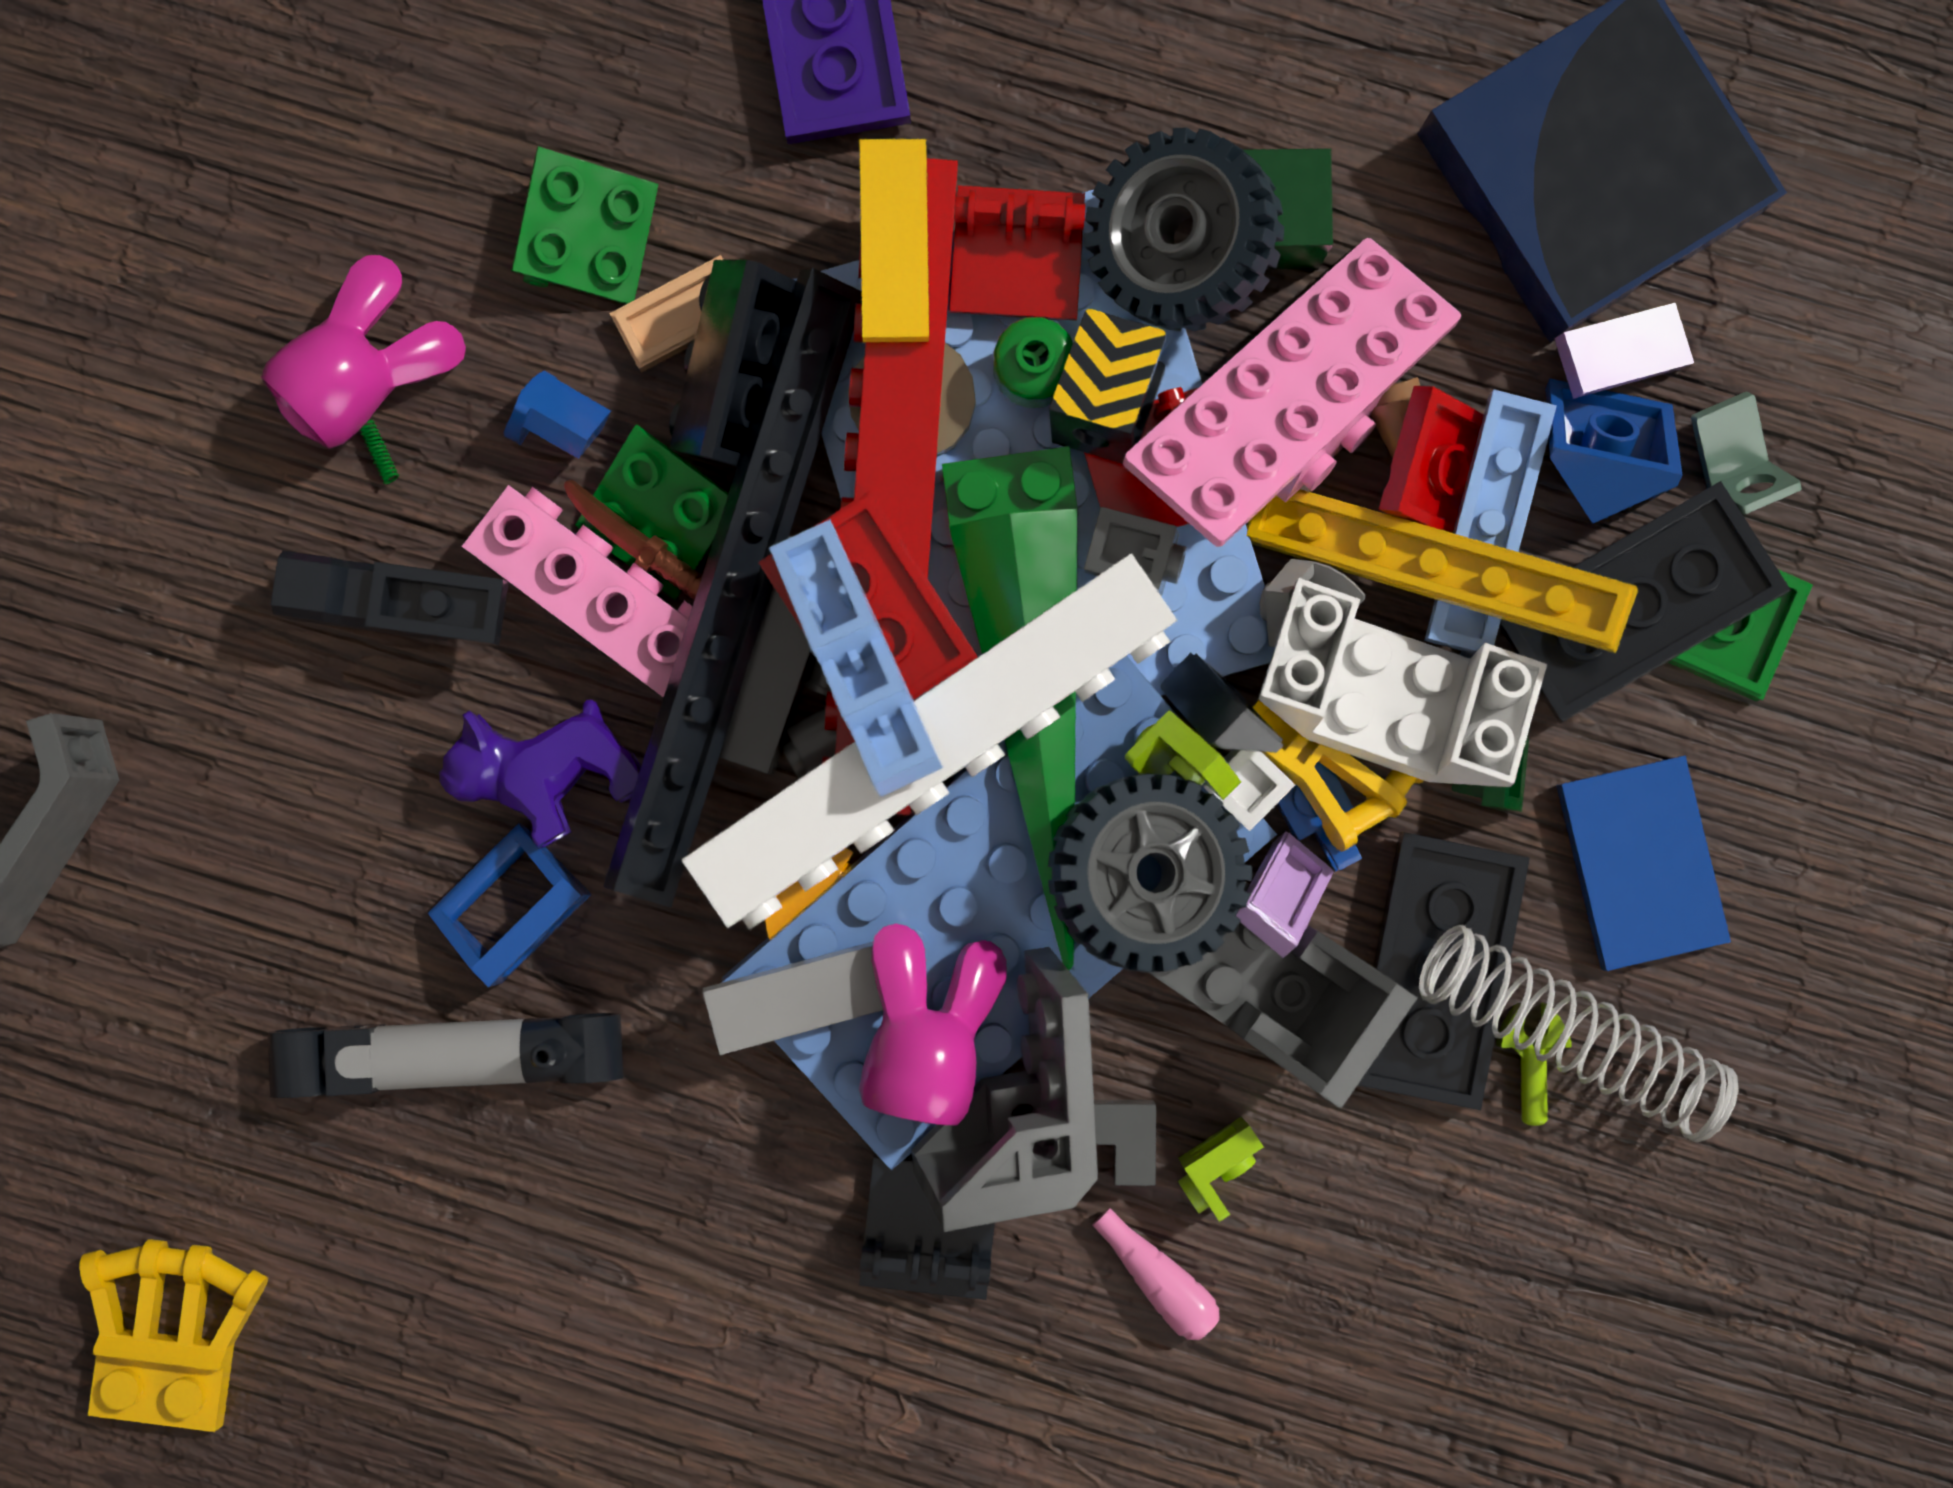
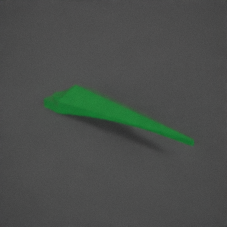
M1069 446L942 464L949 530L982 655L1077 591L1079 513ZM1073 692L1053 706L1060 718L1028 740L1020 729L1004 739L1061 960L1069 971L1074 964V939L1068 934L1067 930L1069 928L1064 921L1059 920L1054 909L1057 903L1055 896L1049 892L1048 880L1052 879V867H1048L1049 853L1054 851L1057 841L1053 840L1059 826L1064 825L1068 819L1066 815L1075 805L1076 692Z

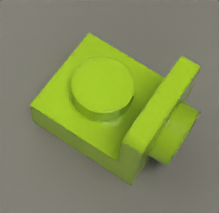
M1170 710L1155 724L1144 729L1136 739L1135 745L1125 755V760L1138 775H1171L1174 771L1182 780H1190L1200 786L1206 784L1222 800L1242 782L1223 757Z
M1242 1116L1178 1158L1188 1173L1178 1180L1181 1188L1199 1214L1210 1207L1219 1222L1230 1216L1210 1183L1220 1176L1224 1182H1228L1242 1175L1256 1163L1253 1154L1264 1148Z

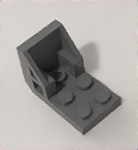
M1246 882L1244 892H1246L1249 887V884ZM1239 922L1234 932L1224 935L1222 939L1225 943L1215 952L1203 955V960L1191 966L1179 967L1177 970L1148 972L1226 1025L1246 1042L1340 1109L1417 999L1416 996L1309 925H1307L1297 947L1284 958Z
M1050 947L1025 950L1026 974L1019 975L1017 978L1020 1006L1023 1013L1028 1014L1029 1035L1021 1037V1054L1026 1071L982 1078L974 1086L968 1113L958 1125L936 1124L911 1150L913 1174L944 1232L1074 1208L1098 1180L1088 993ZM1024 1103L1032 1105L1031 1114L1011 1117L1012 1111L1016 1106Z

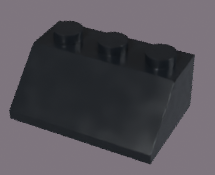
M714 260L711 275L705 279L700 290L699 306L701 317L696 338L690 342L685 353L684 368L687 375L681 401L676 403L670 416L669 430L672 436L670 450L738 466L796 284L795 280L756 261Z

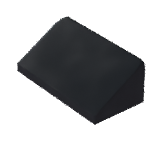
M1190 652L1160 685L1165 695L1203 739L1213 747L1278 752L1284 746L1281 743L1283 739L1239 691L1197 653L1193 655Z

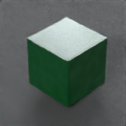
M1331 148L1244 149L1270 177L1276 188L1273 193L1281 201L1283 215L1277 217L1278 221L1284 226L1283 242H1275L1274 247L1281 255L1277 267L1267 266L1266 270L1319 269L1333 246Z

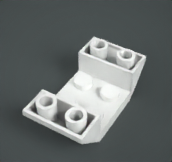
M1301 578L1297 579L1258 700L1307 740L1427 782L1510 787L1514 784L1547 667L1546 663L1488 643H1484L1471 658L1449 652L1357 620L1355 615L1360 599Z

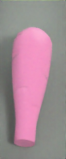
M1111 1208L1105 1210L1094 1221L1092 1226L1111 1245L1147 1299L1179 1336H1184L1187 1340H1200L1215 1327L1220 1319L1219 1307L1216 1305L1215 1298L1200 1283L1196 1282L1194 1277L1128 1227Z

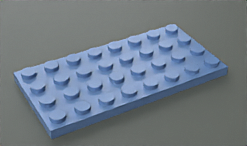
M1128 656L1108 668L1115 678L1110 684L1083 702L1076 694L1075 804L1084 800L1085 796L1096 788L1111 781L1138 775L1125 760L1126 753L1135 745V741L1140 733L1148 726L1155 724L1168 710L1176 715ZM1003 740L998 744L1005 754L1003 757L974 777L970 776L965 767L944 784L950 792L917 816L914 811L893 828L894 831L877 842L837 877L831 886L770 939L766 938L722 977V983L873 942L874 936L884 926L897 923L916 931L922 939L926 960V1006L928 1010L939 1011L943 1008L961 949L969 943L982 940L991 941L1001 949L1006 958L1007 976L1006 983L995 1004L975 1035L976 1078L974 1086L982 1078L1002 1075L1022 1057L1021 1037L1029 1035L1028 1014L1023 1013L1017 992V978L1019 975L1026 974L1024 951L1050 947L1061 960L1005 741ZM1174 771L1171 773V776H1177V779L1182 780ZM1202 786L1201 790H1202L1203 792H1205V793L1210 794V793ZM1223 805L1221 806L1225 813H1230ZM1264 818L1251 831L1237 820L1240 826L1235 830L1239 838H1246L1249 853L1244 854V861L1246 862L1277 834ZM1149 854L1140 860L1136 872L1137 879L1140 885L1150 892L1157 887L1161 880V867L1158 861ZM1074 941V964L1070 972L1088 993L1089 999L1123 968L1097 959L1088 953L1082 944ZM884 1010L774 1040L890 1170H893L912 1153L911 1150L936 1125L883 1114L869 1109L862 1104L859 1091L862 1070L872 1040L882 1023Z

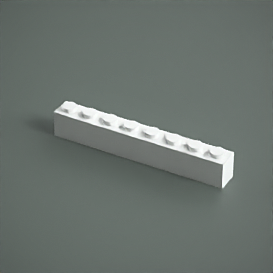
M1131 553L914 701L943 766L942 769L880 797L854 742L682 859V862L727 928L742 919L750 930L783 907L776 898V895L798 881L804 891H807L838 870L832 857L854 843L859 852L863 853L892 833L894 830L887 819L903 808L910 805L917 816L950 793L943 784L944 780L963 767L966 768L971 777H974L1005 755L998 745L1001 741L1019 729L1028 740L1060 718L1053 707L1073 692H1076L1083 702L1110 684L1115 678L1108 668L1130 654L1135 662L1139 664L1170 642L1164 630L1175 623L1177 619Z

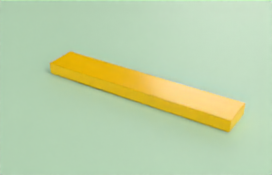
M1301 489L1287 502H1284L1276 495L1249 520L1247 525L1248 531L1246 536L1250 537L1253 545L1303 560L1320 562L1346 573L1612 653L1617 651L1638 592L1637 587L1631 584Z

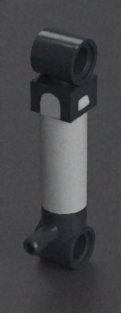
M589 1013L550 1018L386 1026V1024L339 1026L336 1028L308 1027L268 1032L270 1097L360 1095L373 1094L380 1090L558 1081L571 1084L596 1083L623 1079L620 1013Z

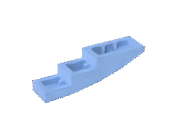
M829 519L770 547L772 556L811 649L823 669L841 715L853 735L871 781L880 797L942 769L943 766L831 520Z

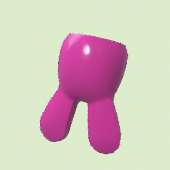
M366 255L358 260L350 268L329 317L320 325L299 335L282 347L266 362L261 375L262 381L274 396L279 410L287 422L301 435L320 443L328 449L343 445L369 421L381 403L396 387L420 382L446 373L464 359L466 346L462 334L446 322L434 321L426 323L379 351L366 339L365 335L382 317L401 291L402 275L392 260L381 255Z
M897 923L884 926L874 936L871 948V961L884 1013L882 1023L867 1052L859 1087L862 1104L869 1109L904 1119L940 1125H958L968 1113L973 1096L976 1078L975 1035L1006 983V958L1001 949L991 941L982 940L967 944L958 955L943 1008L939 1011L928 1010L926 1006L925 948L922 939L916 931L907 926Z

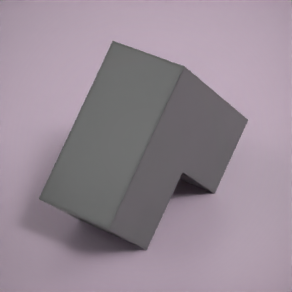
M1094 1100L1096 1145H1113V1181L1115 1185L1156 1186V1104L1154 1100Z

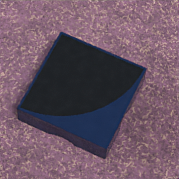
M1610 0L1431 110L1417 133L1463 207L1476 218L1490 236L1498 252L1504 272L1550 344L1555 341L1554 338L1564 332L1572 331L1621 301L1643 282L1679 261L1689 259L1759 216L1787 193L1664 0Z

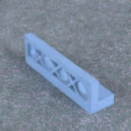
M1494 389L1489 394L1453 530L1454 534L1519 552L1557 405ZM1435 599L1424 641L1461 650V656L1471 658L1484 643L1495 644L1501 619Z

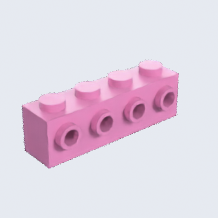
M508 485L462 547L664 697L693 606L684 601L678 610H675L657 596L664 587L662 583L635 563L631 565L627 572H624L607 559V556L614 547L586 526L582 525L575 535L556 521L563 509L532 487L524 497Z

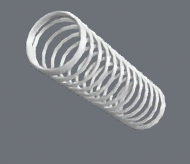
M1457 925L1447 930L1438 939L1424 963L1419 981V991L1423 1000L1436 1004L1445 1000L1450 995L1449 1008L1451 1015L1455 1016L1467 1010L1473 1002L1470 1014L1473 1026H1482L1494 1015L1492 1031L1495 1038L1500 1039L1514 1029L1513 1040L1515 1048L1519 1050L1527 1048L1536 1040L1534 1050L1537 1060L1545 1061L1556 1054L1558 1071L1565 1073L1577 1066V1075L1580 1083L1587 1084L1598 1078L1601 1094L1609 1095L1619 1089L1622 1105L1631 1106L1640 1101L1643 1116L1650 1118L1661 1112V1120L1664 1127L1671 1129L1679 1125L1683 1136L1691 1141L1698 1143L1715 1135L1727 1122L1735 1107L1739 1089L1738 1078L1733 1068L1720 1064L1719 1061L1711 1058L1703 1059L1697 1049L1691 1047L1682 1048L1674 1037H1661L1653 1026L1647 1024L1639 1026L1638 1021L1633 1015L1626 1013L1618 1015V1012L1610 1003L1601 1002L1597 1004L1590 992L1582 990L1575 993V989L1570 981L1563 979L1554 981L1550 972L1543 968L1532 970L1527 958L1518 956L1510 959L1508 951L1503 946L1495 945L1489 948L1483 935L1473 934L1472 930L1464 925ZM1461 934H1463V935H1464V938H1462V939L1459 940L1456 944H1454V945L1449 949V951L1444 955V957L1441 959L1442 955L1444 954V952L1446 951V949L1449 947V945H1450L1458 936H1460ZM1475 940H1478L1483 945V951L1472 959ZM1462 946L1459 959L1445 983L1433 994L1435 984L1442 969L1457 949ZM1489 952H1501L1505 957V962L1494 969L1484 981L1489 964ZM1483 958L1481 972L1470 996L1460 1008L1454 1009L1456 996L1463 981L1477 962ZM1515 962L1523 964L1527 972L1518 978L1507 990L1511 975V964ZM1505 969L1504 980L1498 997L1484 1018L1477 1021V1009L1484 993L1496 976ZM1533 975H1544L1549 983L1537 991L1530 999ZM1528 979L1525 995L1518 1012L1507 1028L1502 1032H1498V1022L1504 1006L1520 984ZM1561 985L1567 987L1570 995L1553 1008L1554 986ZM1549 990L1547 1006L1539 1025L1525 1043H1519L1520 1030L1526 1016L1537 1000ZM1576 997L1588 998L1592 1006L1580 1013L1574 1020L1577 1006ZM1571 1001L1569 1017L1564 1031L1554 1047L1547 1054L1541 1055L1540 1047L1546 1029L1560 1009ZM1598 1009H1608L1613 1017L1601 1024L1596 1030ZM1593 1011L1591 1028L1582 1049L1569 1065L1562 1066V1053L1567 1040L1583 1018ZM1625 1019L1630 1021L1635 1028L1629 1030L1618 1040L1619 1020ZM1614 1022L1613 1037L1605 1058L1590 1077H1583V1064L1588 1051L1605 1028ZM1640 1031L1651 1032L1656 1039L1640 1049ZM1636 1033L1634 1051L1624 1074L1612 1088H1604V1075L1609 1062L1625 1040ZM1662 1042L1672 1043L1677 1050L1662 1059ZM1657 1044L1655 1064L1643 1089L1632 1100L1625 1099V1086L1634 1066L1648 1049ZM1683 1053L1694 1055L1698 1061L1683 1070ZM1678 1055L1677 1074L1663 1102L1653 1111L1646 1110V1096L1658 1072L1669 1060ZM1704 1064L1712 1065L1706 1069L1704 1068ZM1699 1066L1700 1074L1688 1087L1681 1102L1679 1119L1673 1123L1668 1122L1666 1118L1667 1107L1675 1095L1679 1083L1690 1071ZM1720 1073L1721 1087L1715 1109L1707 1123L1698 1132L1693 1134L1689 1129L1690 1115L1699 1101L1705 1084L1716 1074ZM1725 1074H1726L1727 1080H1728L1727 1091H1726V1085H1727V1084H1726Z

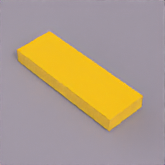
M860 139L863 342H929L926 139Z

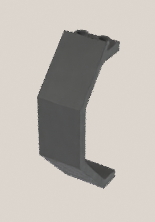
M50 713L26 721L39 764L40 781L37 790L0 843V948L17 942L119 782L102 720Z

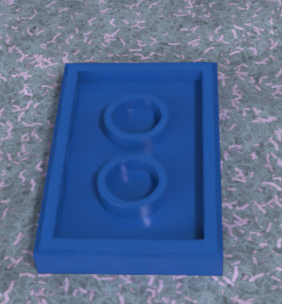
M1686 756L1669 758L1556 785L1601 970H1614L1731 942Z

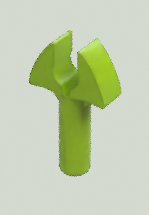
M1543 1002L1541 1003V1019L1547 1006ZM1516 1003L1505 1017L1499 1032L1504 1031L1512 1022L1521 1003ZM1558 1014L1554 1016L1546 1029L1540 1047L1541 1055L1547 1054L1554 1047L1564 1031L1565 1025ZM1525 1020L1519 1035V1043L1521 1044L1529 1039L1524 1031ZM1513 1029L1508 1035L1500 1039L1497 1038L1496 1046L1500 1048L1512 1047L1521 1057V1119L1527 1125L1540 1126L1548 1121L1547 1060H1537L1534 1050L1536 1040L1534 1044L1525 1049H1516L1513 1040ZM1570 1037L1567 1040L1565 1048L1572 1047Z

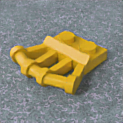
M1260 700L1253 707L1283 739L1281 743L1284 746L1278 752H1261L1294 784L1299 786L1322 821L1326 836L1333 846L1341 852L1357 844V836L1387 817H1398L1407 805V800L1404 796L1414 783L1420 784L1424 781L1393 769L1384 780L1350 754L1305 739ZM1320 762L1365 795L1367 800L1344 813L1315 769L1316 763Z
M148 1239L142 1246L107 1255L103 1250L83 1254L79 1265L80 1276L85 1288L90 1291L99 1329V1336L92 1353L96 1356L88 1416L216 1432L224 1423L234 1344L263 1293L269 1277L256 1270H252L249 1274L214 1255L212 1248L208 1246L192 1245L189 1250L173 1249L168 1247L167 1241ZM139 1273L141 1280L134 1330L125 1327L114 1279ZM166 1274L183 1276L185 1282L178 1336L158 1333ZM209 1283L234 1297L233 1304L213 1340L202 1339Z

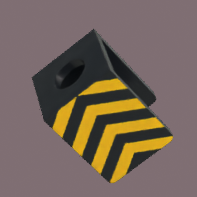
M1086 310L1049 407L1052 443L1065 447L1069 446L1072 449L1123 464L1126 453L1142 438L1165 374V364L1159 361L1166 341L1165 331L1097 310Z

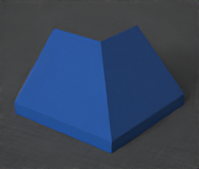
M1549 378L1545 389L1546 403L1557 405L1549 433L1550 459L1592 523L1598 522L1642 501H1651L1678 486L1683 474L1673 404L1607 390L1573 399L1568 382Z

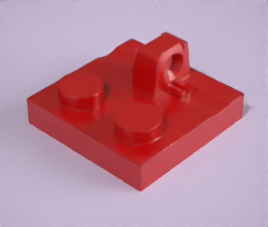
M1414 386L1390 467V479L1384 489L1379 510L1395 517L1453 533L1484 414L1434 386Z

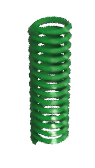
M369 420L367 423L372 424L363 426L359 431L362 432V439L365 440L364 443L367 444L366 447L369 448L368 451L373 456L372 460H375L374 464H377L376 468H379L377 471L380 472L379 476H382L381 480H384L383 484H389L399 477V473L395 469L396 466L393 465L394 462L391 461L392 458L389 457L390 453H388V449L384 445L385 442L382 441L383 438L380 437L381 433H379L375 421Z

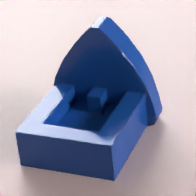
M542 371L533 377L520 392L504 429V436L521 445L529 431L579 459L603 430L611 410L557 380V377L549 372Z

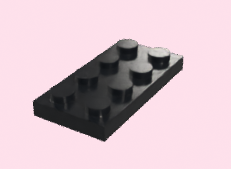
M1720 481L1572 567L1637 587L1638 592L1616 653L1501 619L1499 627L1515 653L1547 664L1540 693L1559 724L1782 597L1791 589Z
M1399 832L1373 968L1409 991L1417 999L1358 1083L1359 1086L1481 1110L1495 1041L1492 1031L1494 1015L1487 1023L1480 1027H1475L1472 1025L1470 1017L1473 1002L1467 1010L1456 1016L1451 1015L1450 995L1445 1000L1436 1004L1428 1003V1001L1422 999L1419 991L1420 975L1424 963L1438 939L1447 930L1457 925L1466 926V928L1472 930L1473 934L1483 935L1489 948L1495 945L1505 947L1511 958L1529 866V857ZM1461 934L1460 936H1458V937L1449 945V947L1446 949V951H1445L1444 954L1442 955L1441 959L1444 957V955L1449 951V949H1450L1454 944H1456L1459 940H1461L1462 938H1464V935H1463V934ZM1475 940L1472 959L1483 951V945L1478 940ZM1462 946L1457 949L1442 969L1435 984L1433 994L1445 983L1459 959ZM1489 952V964L1484 981L1494 969L1505 962V957L1501 952ZM1483 958L1477 962L1463 981L1456 996L1454 1009L1460 1008L1470 996L1481 972ZM1505 969L1496 976L1484 993L1477 1009V1021L1484 1018L1498 997L1504 980Z

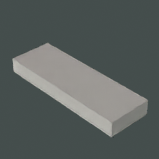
M873 942L704 987L703 995L719 1054L723 1055L882 1011L883 1007L877 990L871 961Z

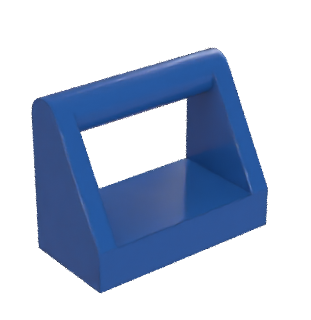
M518 823L428 912L429 916L468 967L488 987L502 984L592 895L546 847L542 848L540 846L538 848L531 836L532 833L521 823ZM526 852L554 887L487 951L457 919Z

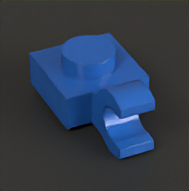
M1317 762L1314 766L1344 813L1354 808L1335 773L1320 762ZM1296 784L1276 804L1292 835L1298 841L1311 834L1315 835L1334 872L1340 871L1362 859L1356 845L1343 852L1333 846L1324 832L1322 821Z

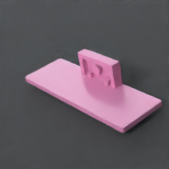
M1366 238L1126 453L1123 465L1213 545L1221 547L1276 495L1284 502H1287L1303 485L1310 491L1314 490L1336 465L1337 461L1333 457L1341 449L1345 448L1350 453L1354 452L1368 438L1376 426V423L1370 419V416L1382 395L1457 325L1461 318V313L1374 240Z

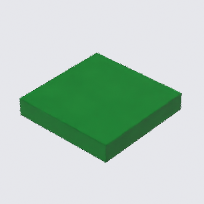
M1778 569L1791 589L1787 594L1668 663L1753 701L1763 700L1813 584Z

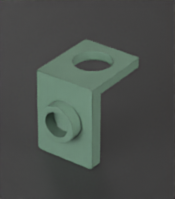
M1746 391L1691 415L1707 489L1721 481L1742 514H1748L1802 490L1800 480L1769 461L1756 398L1753 394ZM1768 482L1774 484L1770 488L1757 493L1740 492L1743 488L1756 483Z

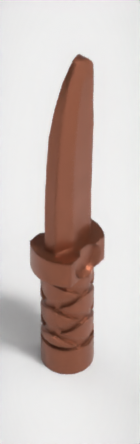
M568 480L564 483L566 493L578 511L600 532L636 558V565L647 573L655 570V573L665 580H669V583L679 590L682 589L683 593L695 600L702 578L701 573L691 569V566L681 559H677L676 555L667 550L668 544L656 535L651 538L645 536L574 480Z

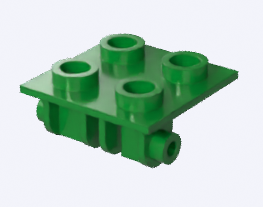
M538 146L536 148L511 271L524 275L523 282L533 286L548 287L550 282L623 304L634 301L659 184Z
M635 425L593 496L648 538L656 535L668 544V551L676 555L677 559H681L691 566V569L696 570L714 541L729 493L639 425ZM581 514L575 524L576 527L580 529L582 525L586 526L614 547L611 551L612 554L630 567L635 563L636 558L615 544ZM655 570L648 572V574L664 585L662 588L663 592L674 600L678 599L683 591L682 589L679 590L669 583V580H665L655 573Z

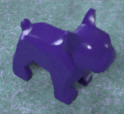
M586 700L583 703L582 712L565 720L532 739L523 741L505 737L494 731L480 714L476 716L469 710L462 715L464 721L462 737L444 755L443 768L439 771L440 784L447 793L457 800L469 802L481 799L498 801L525 815L532 822L533 831L531 836L538 848L540 846L545 848L572 833L561 799L571 790L586 770L606 776L610 782L609 791L616 802L623 803L632 798L641 766L634 753L624 748L604 723L597 703L593 700Z

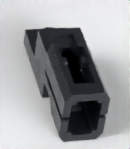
M282 551L277 559L271 608L273 615L292 621L447 642L448 639L500 646L509 582L504 579L381 562L369 564L333 557Z

